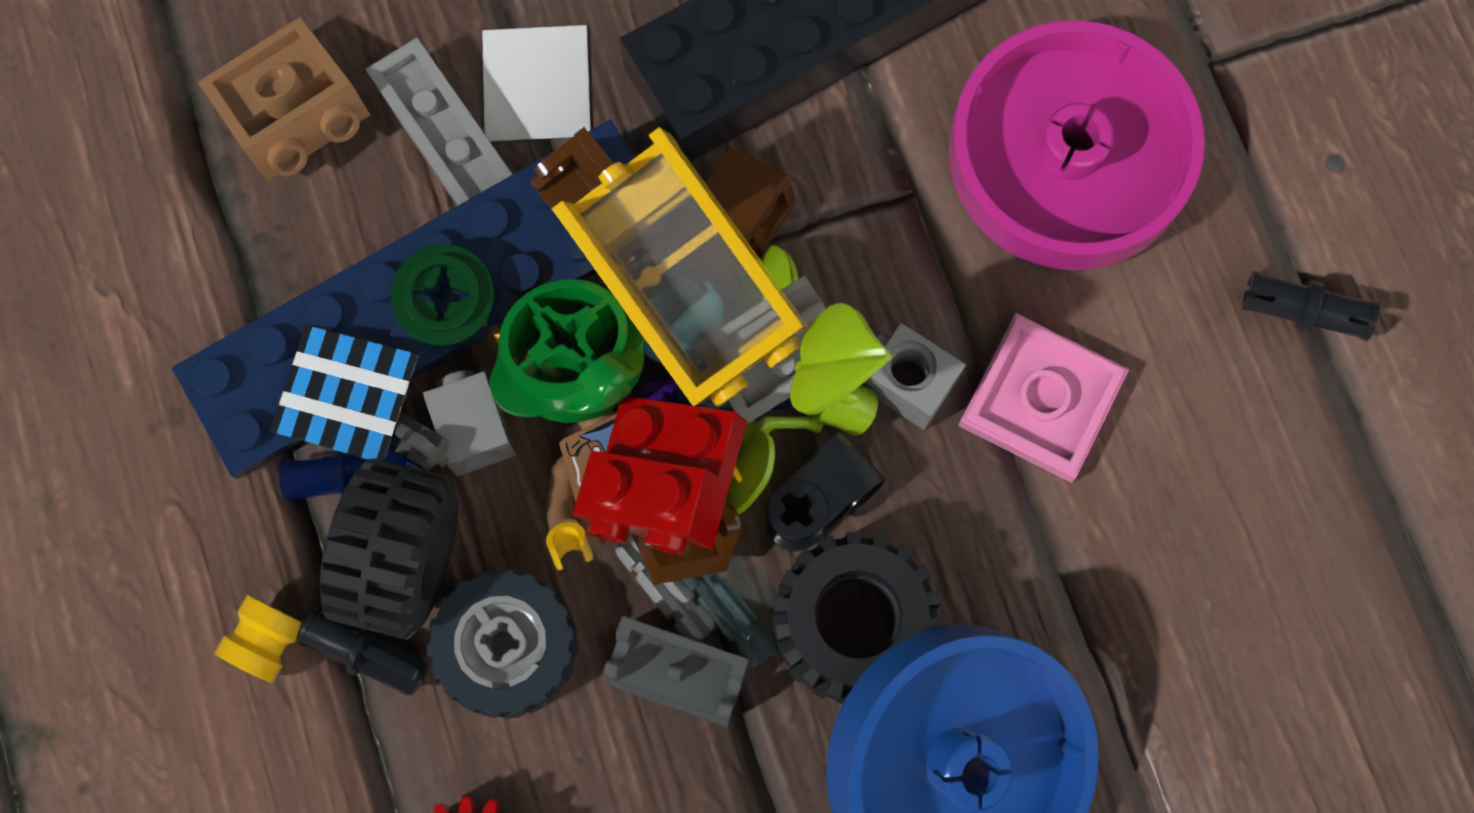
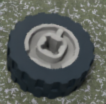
M500 569L499 573H490L489 571L477 573L476 578L467 582L463 580L454 586L456 590L448 598L444 596L437 606L440 609L436 618L431 619L428 629L431 632L430 643L427 644L428 657L432 658L434 668H431L435 679L444 687L443 691L452 700L475 713L492 718L503 717L506 719L518 718L519 715L525 713L532 714L542 709L541 706L551 699L553 701L561 692L559 689L565 680L569 681L574 670L572 669L574 657H577L578 650L574 621L558 595L548 585L543 584L534 576L527 573L525 575L518 574L514 570Z

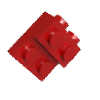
M625 396L620 401L606 453L590 451L572 515L590 523L587 531L588 534L610 542L626 544L628 535L633 534L646 537L644 542L646 546L671 554L684 555L687 545L713 550L747 420L732 411Z

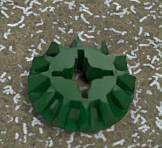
M449 244L431 245L413 253L399 267L391 286V306L401 327L415 340L440 348L445 345L468 342L472 335L488 324V317L496 300L491 275L483 262L470 251ZM447 271V278L450 280V286L453 291L462 293L464 297H469V299H460V302L454 301L449 303L447 313H444V321H441L436 304L426 300L424 297L417 296L439 291L441 281H444V272Z

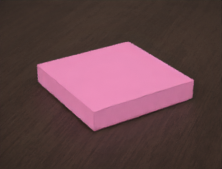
M1015 313L958 426L1072 483L1076 479L1129 369Z

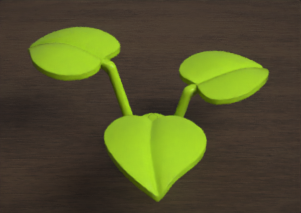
M771 245L766 249L764 255L759 258L781 289L798 280L794 261L783 248ZM748 273L743 278L731 301L728 323L766 300ZM836 303L829 306L811 323L803 336L800 346L801 360L794 366L796 374L791 384L790 400L797 411L807 414V416L764 417L758 424L755 419L746 424L736 461V467L743 480L738 484L735 478L732 477L726 498L728 505L733 506L738 514H741L751 506L770 479L775 460V445L772 437L769 435L772 430L807 429L819 433L825 424L850 435L857 436L865 432L872 424L877 412L878 398L873 389L862 384L889 362L893 356L875 336L864 316L856 308L844 303Z

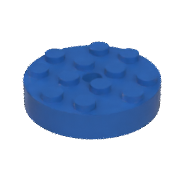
M961 624L932 628L902 640L882 654L861 675L844 701L834 724L827 755L826 779L832 813H1088L1095 792L1099 755L1095 723L1086 698L1074 678L1057 660L1038 647L983 626Z

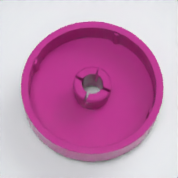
M1066 20L1041 24L1023 30L1003 41L982 59L966 82L957 105L949 137V166L955 190L963 207L979 229L997 245L1023 260L1044 267L1061 270H1089L1114 265L1133 257L1154 243L1168 229L1195 189L1204 160L1205 139L1202 116L1196 98L1181 72L1163 53L1144 39L1115 26L1083 20ZM1072 137L1083 142L1087 150H1075L1070 161L1066 162L1065 158L1071 147L1065 143L1063 138Z

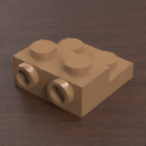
M301 17L198 81L208 99L266 182L278 175L292 176L300 172L307 163L308 155L330 141L339 143L349 140L357 133L360 122L370 116L351 82Z

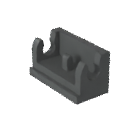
M622 616L616 631L617 642L611 659H608L605 664L603 675L606 677L604 685L728 728L749 666V659Z

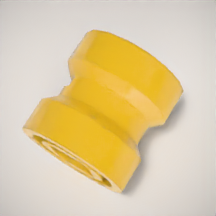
M247 594L237 611L240 620L233 633L222 637L214 654L243 671L269 683H274L283 666L280 656L287 645L297 641V635L303 622Z

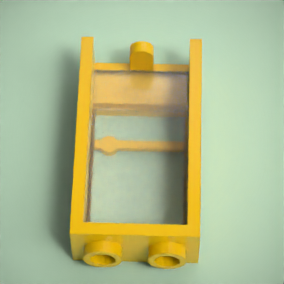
M659 127L649 134L654 144L627 165L622 162H616L609 166L598 176L602 184L575 204L561 201L552 210L692 406L703 404L711 399L716 408H718L749 386L743 374L759 362L764 360L772 369L799 350L801 341L797 335L808 328L809 325L782 291L684 155L672 135Z

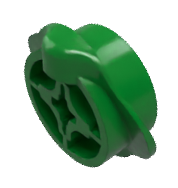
M577 279L557 280L543 284L521 297L512 306L503 321L498 341V356L490 377V391L497 405L505 412L515 416H541L562 423H577L597 418L616 407L638 382L644 365L645 339L609 288H603L595 283ZM617 339L615 348L612 352H609L611 351L609 344Z

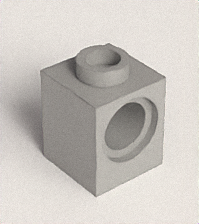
M901 323L890 339L882 334L877 337L891 352L893 358L865 381L863 385L876 392L878 401L925 431L959 380L966 364ZM900 362L913 363L922 371L924 381L916 386L902 385L893 377L891 367Z
M470 370L451 373L437 381L438 388L423 393L436 433L445 437L449 442L450 446L445 453V456L449 459L447 466L457 477L517 456L501 408L492 396L490 380L485 372L475 375Z

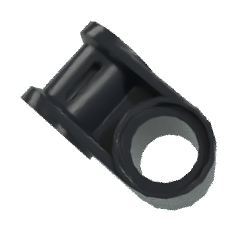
M842 432L838 433L824 443L806 461L801 469L772 494L767 509V533L773 543L783 550L791 552L804 551L806 548L808 549L813 546L843 518L849 517L864 505L881 488L886 478ZM788 507L794 513L802 508L808 511L806 527L798 521L791 523L789 526L783 523L785 508Z

